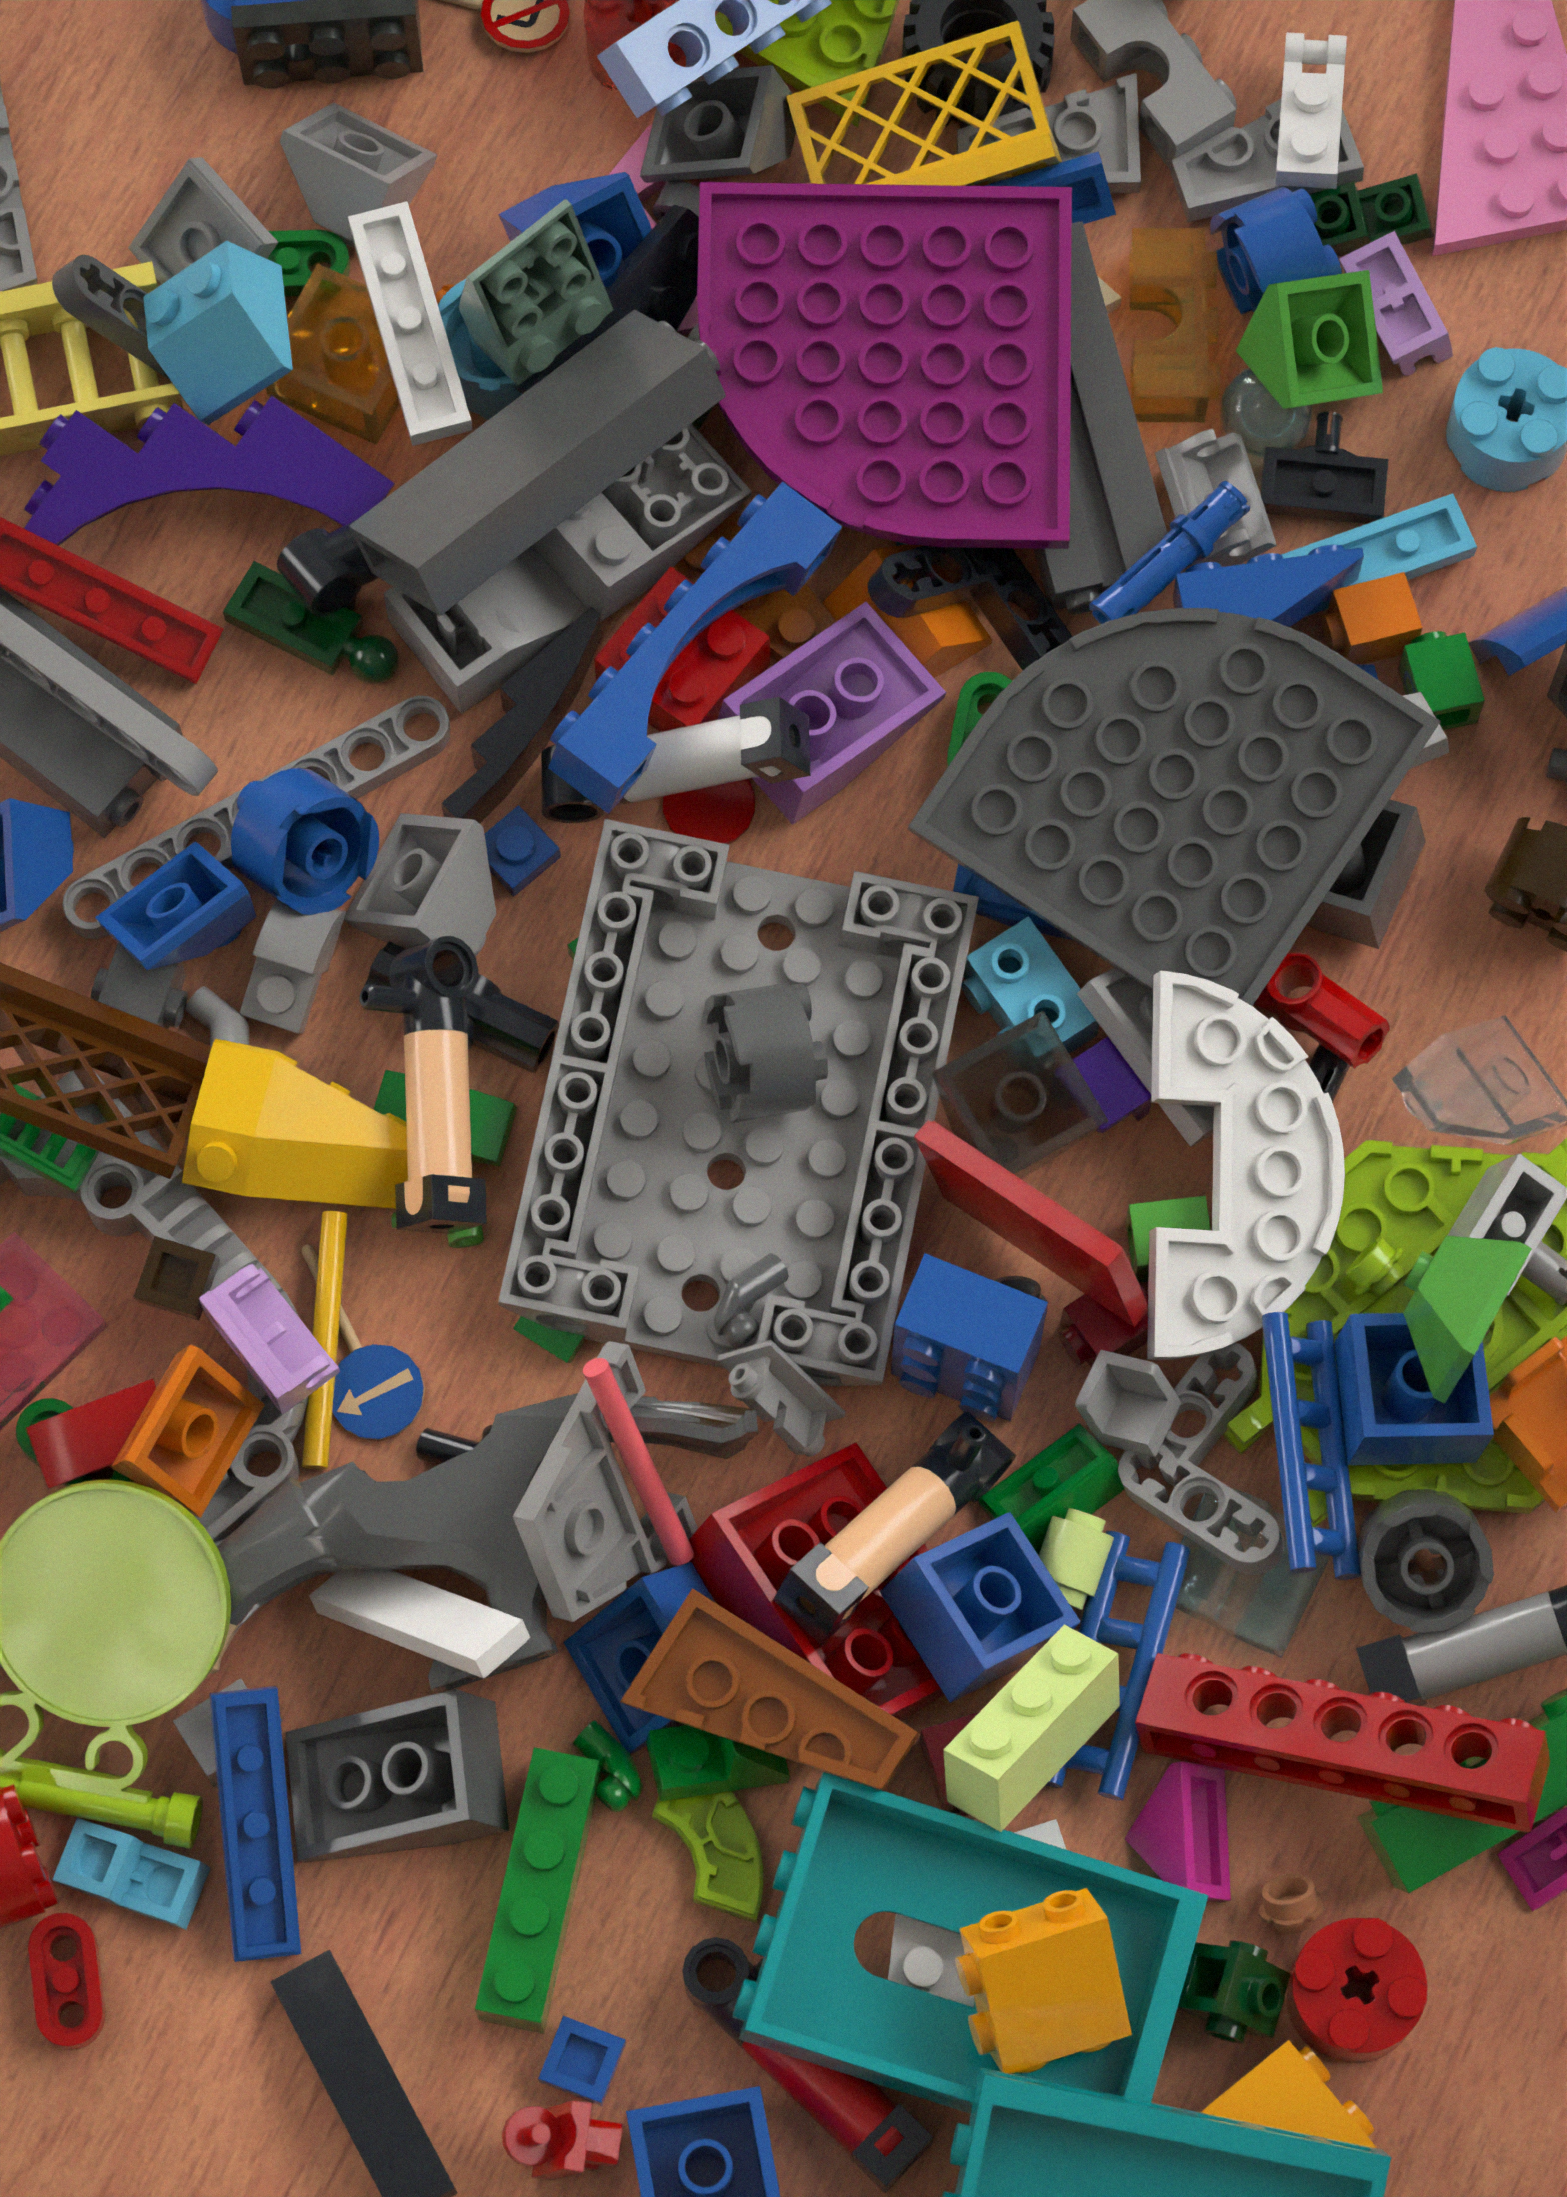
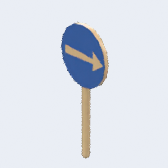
M307 1244L302 1247L301 1251L317 1283L318 1256L313 1246ZM341 1305L339 1330L350 1350V1354L341 1360L338 1365L340 1373L335 1376L333 1415L345 1430L362 1439L383 1440L397 1436L414 1423L423 1407L425 1386L421 1371L409 1355L393 1346L372 1344L362 1347Z

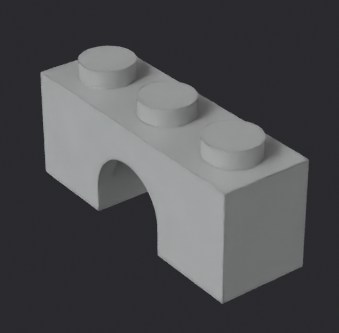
M1088 0L1073 9L1070 39L1104 83L1127 70L1147 71L1156 76L1163 86L1159 90L1142 100L1139 130L1170 171L1171 161L1174 158L1229 127H1234L1237 103L1232 91L1223 80L1219 78L1214 80L1202 65L1201 53L1192 38L1185 33L1179 35L1169 22L1168 13L1162 0Z

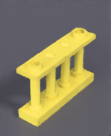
M152 261L112 269L146 293H150L158 287ZM52 281L0 292V346L14 415L0 418V456L43 448L39 443L55 419L60 414L70 419L76 410L110 434L132 429L141 430L157 407L166 413L173 403L184 409L180 393L173 383L159 386L157 371L128 353L135 391L99 398L85 331L88 326L69 314L60 305L54 294ZM123 308L129 321L138 329L132 315ZM56 331L61 333L75 403L38 410L25 341L30 336Z

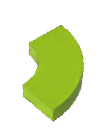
M731 1791L660 1801L658 1796L652 1819L673 1830L691 1852L697 1874L693 1898L694 1903L757 1924L763 1896L762 1856L751 1822L739 1804L738 1799Z

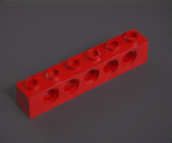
M1157 1653L1135 1721L1144 1753L1528 1833L1532 1831L1550 1765L1546 1732L1537 1730L1533 1725L1519 1719L1505 1718L1499 1722L1473 1717L1466 1711L1450 1705H1439L1433 1709L1408 1704L1390 1693L1373 1692L1370 1695L1341 1690L1335 1684L1321 1679H1309L1304 1683L1279 1678L1271 1671L1261 1667L1246 1666L1240 1670L1215 1665L1207 1658L1191 1653H1183L1178 1657ZM1213 1705L1229 1706L1227 1710L1218 1715L1202 1714ZM1285 1717L1293 1720L1283 1728L1273 1729L1266 1727L1270 1721L1277 1718ZM1347 1730L1358 1733L1348 1741L1336 1742L1330 1740L1333 1735L1341 1731ZM1406 1744L1422 1746L1418 1752L1411 1755L1395 1753L1399 1747ZM1472 1757H1482L1488 1760L1486 1764L1475 1769L1460 1766L1463 1761Z

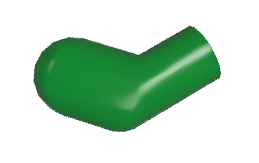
M592 1721L581 1731L572 1744L586 1758L599 1760L601 1772L606 1778L597 1785L596 1796L611 1811L620 1812L626 1808L631 1799L634 1801L638 1800L643 1790V1784L631 1754L597 1721Z

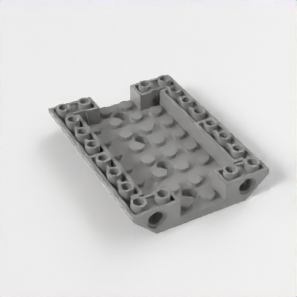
M605 819L498 1305L548 1329L584 1335L586 1340L605 1344L608 1341L629 1345L630 1349L720 1368L725 1367L717 1361L718 1355L772 1340L819 1387L882 1385L926 1161L914 1135L928 1120L931 1122L935 1120L979 897L854 871L851 887L728 862V844ZM780 923L791 931L794 941L784 950H769L759 941L758 931L766 924ZM781 983L788 985L802 983L808 989L811 999L812 1016L808 1022L813 1042H822L828 1058L827 1079L816 1081L815 1104L805 1111L735 1123L730 1122L731 1109L720 1110L717 1106L706 1068L704 1052L714 1051L715 1023L702 1024L705 1001L715 994ZM719 1160H730L740 1166L744 1174V1180L734 1189H719L710 1182L707 1170L713 1163ZM768 1254H775L785 1264L789 1275L788 1280L757 1300L749 1312L750 1316L759 1323L757 1335L742 1347L731 1346L725 1335L719 1336L717 1334L713 1319L727 1285L732 1278ZM705 1281L716 1289L719 1301L708 1311H694L684 1303L681 1294L682 1290L691 1282Z

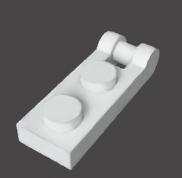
M1286 32L1275 185L1336 189L1347 36L1329 35L1328 41L1304 40L1305 33ZM1302 64L1326 65V74L1302 73Z

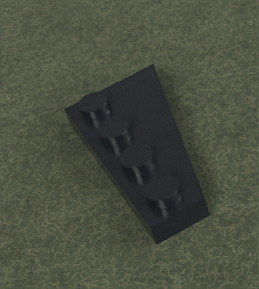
M673 205L625 259L624 265L626 269L610 287H605L613 311L603 318L596 329L590 333L583 334L556 355L548 367L532 374L520 385L517 386L515 384L513 387L520 393H525L633 310L657 322L665 321L677 332L697 296L699 216L689 208Z

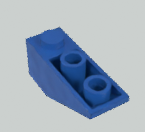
M1333 544L1315 548L1308 555L1283 558L1281 554L1268 553L1249 559L1246 564L1222 567L1217 562L1195 564L1187 568L1184 573L1176 574L1173 591L1174 608L1219 609L1218 612L1240 614L1255 619L1260 617L1291 627L1331 599L1333 590L1347 587L1358 580L1364 558L1363 548L1345 550L1343 546Z

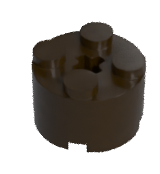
M1530 817L1519 818L1485 886V893L1493 901L1489 914L1498 921L1514 928L1522 929L1526 922L1549 932L1546 938L1549 943L1567 952V826L1546 820L1541 831L1528 829Z

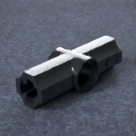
M389 941L383 949H380L370 967L365 985L372 984L391 987L389 978L391 964L396 955L405 950V948ZM478 973L476 985L472 992L466 995L468 1049L475 1045L535 1074L538 1068L544 1064L553 1047L554 1039L559 1029L558 1021L502 995L499 987Z

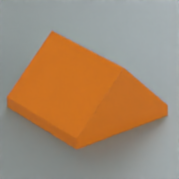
M907 544L874 549L822 602L836 621L867 602L933 678L992 644L991 636L966 601L907 618H896L880 610L868 593L867 583L870 577L885 558L895 553L921 547L922 545ZM932 565L933 570L939 577L949 583H953L945 570L939 566ZM912 580L907 585L910 589L914 585Z
M189 1345L174 1356L111 1468L138 1484L153 1488L169 1496L194 1516L201 1518L265 1404L204 1351Z

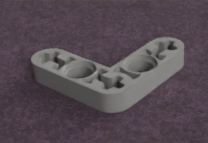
M1233 1343L1219 1350L1200 1355L1173 1389L1182 1402L1175 1417L1187 1410L1201 1412L1206 1417V1424L1203 1430L1196 1436L1182 1438L1175 1435L1171 1431L1170 1426L1156 1457L1125 1450L1119 1461L1118 1474L1126 1494L1134 1503L1237 1571L1247 1575H1260L1272 1570L1279 1563L1284 1553V1541L1276 1520L1267 1511L1198 1467L1227 1430V1424L1241 1412L1258 1387V1373L1250 1352L1244 1346ZM1237 1364L1236 1366L1241 1378L1236 1382L1226 1378L1218 1386L1219 1382L1214 1371L1219 1367L1229 1371ZM1201 1390L1204 1395L1197 1393V1391ZM1212 1393L1215 1395L1219 1405L1218 1408H1215L1207 1399ZM1159 1463L1158 1466L1164 1480L1174 1487L1170 1498L1166 1488L1154 1479L1148 1478L1140 1485L1141 1481L1136 1472L1137 1469L1143 1466L1151 1470ZM1200 1493L1214 1496L1219 1501L1218 1509L1210 1519L1194 1522L1183 1515L1184 1506L1192 1496ZM1232 1517L1237 1529L1248 1536L1255 1537L1262 1530L1266 1546L1262 1550L1251 1546L1243 1553L1244 1549L1239 1537L1227 1528Z

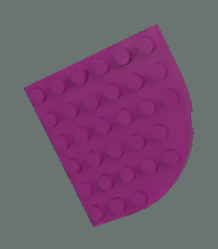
M700 182L697 285L699 340L703 341L718 359L720 369L716 373L726 394V397L718 402V405L729 427L745 451L778 485L784 482L837 523L877 538L910 545L935 547L1069 549L1072 187Z

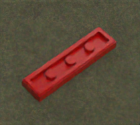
M0 517V587L197 684L224 628Z

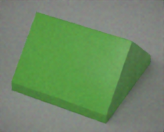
M1369 270L1268 284L1235 351L1283 409L1383 393Z

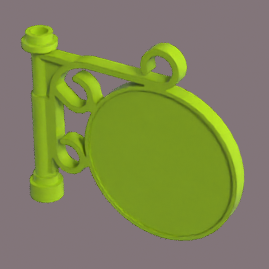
M94 1480L73 1484L55 1491L27 1509L11 1525L1 1539L0 1663L20 1691H7L0 1694V1707L4 1705L20 1707L29 1719V1730L27 1735L9 1752L0 1748V1786L4 1788L14 1784L23 1807L152 1831L153 1835L162 1836L164 1844L192 1849L201 1822L202 1796L174 1792L171 1798L160 1796L158 1799L152 1798V1791L127 1787L139 1778L148 1762V1749L143 1739L134 1731L132 1725L148 1721L170 1711L200 1686L213 1669L222 1652L230 1624V1584L221 1554L204 1526L192 1513L169 1496L153 1488L122 1480ZM42 1708L63 1719L79 1724L110 1727L101 1731L89 1743L85 1753V1767L87 1769L20 1757L41 1735L44 1727ZM118 1741L130 1749L133 1755V1766L129 1773L114 1775L93 1771L100 1763V1750L104 1743Z

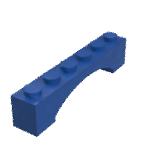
M784 482L776 488L768 499L758 494L750 502L737 522L742 528L731 542L722 536L712 546L700 565L705 570L694 585L686 579L680 583L664 605L663 610L668 615L657 627L648 622L641 628L626 650V653L631 658L619 671L612 666L608 667L588 694V697L593 702L581 715L574 710L570 711L553 732L550 741L556 745L548 768L609 814L647 770L657 745L647 737L648 716L652 697L666 671L683 649L711 623L745 602L783 589L795 596L830 555L842 526Z

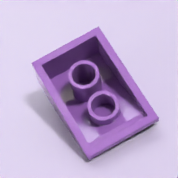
M865 602L725 698L717 720L740 715L741 704L778 696L809 716L811 776L773 784L759 776L752 778L793 825L845 788L945 698L946 691L873 608Z

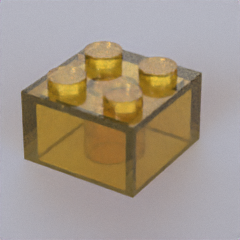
M317 263L287 317L293 370L266 387L267 396H273L288 406L377 445L400 401L368 290L365 284Z

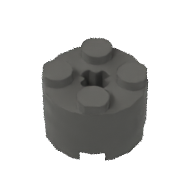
M781 983L715 994L705 1001L702 1024L715 1023L714 1051L704 1052L706 1068L717 1106L720 1110L731 1109L730 1122L735 1123L805 1111L815 1104L816 1081L827 1079L828 1058L822 1042H813L808 1022L812 1016L811 999L808 989L802 983L795 985Z
M1429 1488L1405 1490L1380 1502L1373 1511L1367 1514L1360 1527L1361 1532L1357 1541L1360 1578L1374 1608L1380 1614H1384L1396 1624L1409 1627L1411 1631L1429 1633L1447 1631L1469 1620L1475 1613L1474 1609L1485 1597L1489 1583H1492L1494 1577L1492 1549L1474 1513L1462 1504L1458 1498L1445 1491H1435ZM1422 1549H1428L1431 1554L1441 1553L1440 1557L1432 1558L1435 1567L1428 1571L1420 1572L1416 1563H1409V1560L1416 1559L1414 1554Z

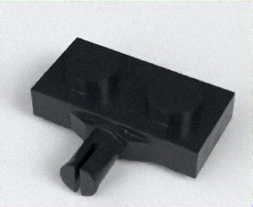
M1321 412L1316 416L1315 446L1297 450L1265 447L1260 495L1267 514L1368 524L1384 517L1389 459L1357 456L1345 449L1339 448L1341 425L1343 422L1342 415L1333 412L1330 435L1327 434L1329 412Z

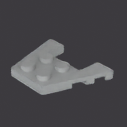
M608 1341L601 1349L597 1358H604L608 1361L630 1410L646 1392L630 1346ZM587 1380L584 1381L513 1515L552 1617L571 1622L576 1621L627 1590L626 1581L640 1572L653 1574L667 1565V1555L648 1513L641 1520L638 1518L608 1439L610 1430ZM667 1492L689 1540L698 1528L686 1496Z

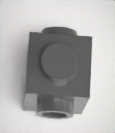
M118 943L109 969L100 968L96 975L91 991V999L166 1029L169 1026L177 1028L183 1018L188 998L187 991L182 990L186 979L183 963L179 962L146 970Z

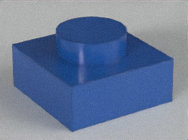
M519 805L484 833L490 872L513 897L561 858L560 848Z
M563 2016L538 2080L540 2083L602 2106L625 2048L626 2040Z

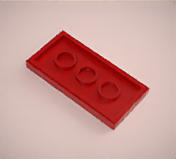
M928 1120L914 1135L944 1199L1133 1327L1149 1311L1148 1304L1122 1246L935 1121L931 1122Z

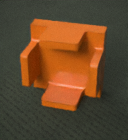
M1567 1336L1562 1340H1559L1557 1337L1551 1339L1510 1371L1502 1385L1489 1396L1494 1431L1492 1438L1555 1513H1558L1567 1506Z

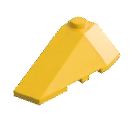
M215 1038L190 1126L182 1183L248 1197L396 1209L395 1185L408 1181L407 1122L391 1113L383 1115L350 1097L351 1091L332 1081L328 1085L297 1068V1061L279 1051Z

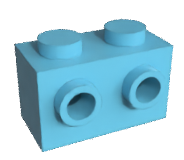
M1026 917L967 955L963 975L965 980L961 985L962 990L970 1004L979 1014H983L986 1011L990 1013L1001 1029L997 1033V1038L1005 1053L1016 1065L1024 1061L1033 1075L1036 1076L1097 1036L1099 1023L1077 995L1081 990L1029 917Z

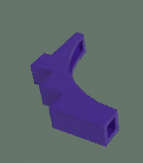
M273 396L269 398L265 406L254 400L234 428V431L243 436L236 446L175 403H173L167 413L157 407L137 435V438L145 443L139 453L129 448L76 410L70 419L60 414L39 443V445L47 450L40 461L61 476L55 485L45 479L32 495L24 508L32 517L24 529L60 546L84 526L126 505L174 492L217 489L271 495L316 510L344 526L360 518L384 500L395 483Z

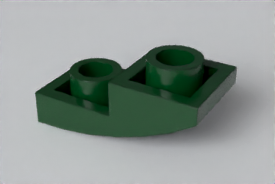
M1417 173L1362 190H1358L1353 181L1339 185L1336 189L1329 188L1309 194L1316 208L1317 222L1314 223L1322 245H1330L1337 256L1347 255L1395 231L1402 245L1434 237L1421 182Z

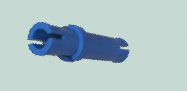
M1222 481L1187 515L1179 514L1170 523L1171 530L1164 538L1123 573L1111 587L1089 604V609L1093 611L1092 615L1100 624L1114 619L1137 614L1176 579L1177 573H1181L1196 559L1204 560L1214 550L1213 544L1220 536L1250 511V506L1246 504L1248 501L1243 494L1231 483Z

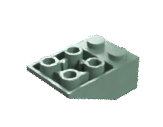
M566 199L466 277L459 310L474 343L517 386L532 374L548 367L556 355L583 334L590 333L596 329L603 318L613 311L573 207Z

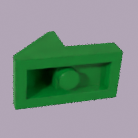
M687 1725L649 1730L646 1746L660 1801L789 1782L790 1774L786 1759Z

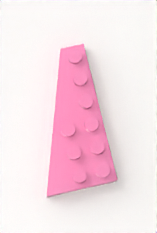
M1454 0L1432 256L1567 230V53L1552 1Z

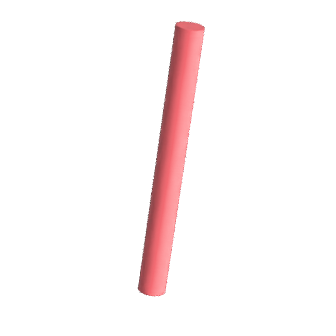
M604 1358L592 1359L583 1367V1374L669 1562L676 1566L686 1564L693 1558L694 1551L610 1365Z

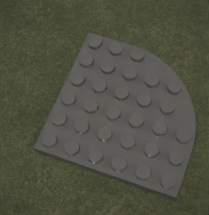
M1171 608L1133 614L1083 631L1025 668L997 696L937 782L907 830L1152 993L1153 975L1159 971H1168L1212 981L1239 994V999L1253 1006L1441 721L1329 647L1304 633L1260 617L1255 619L1240 614L1218 612L1219 609Z

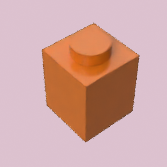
M1405 572L1333 590L1327 614L1321 617L1327 646L1332 650L1339 649L1340 655L1353 664H1368L1402 655L1404 646L1420 636L1423 629Z

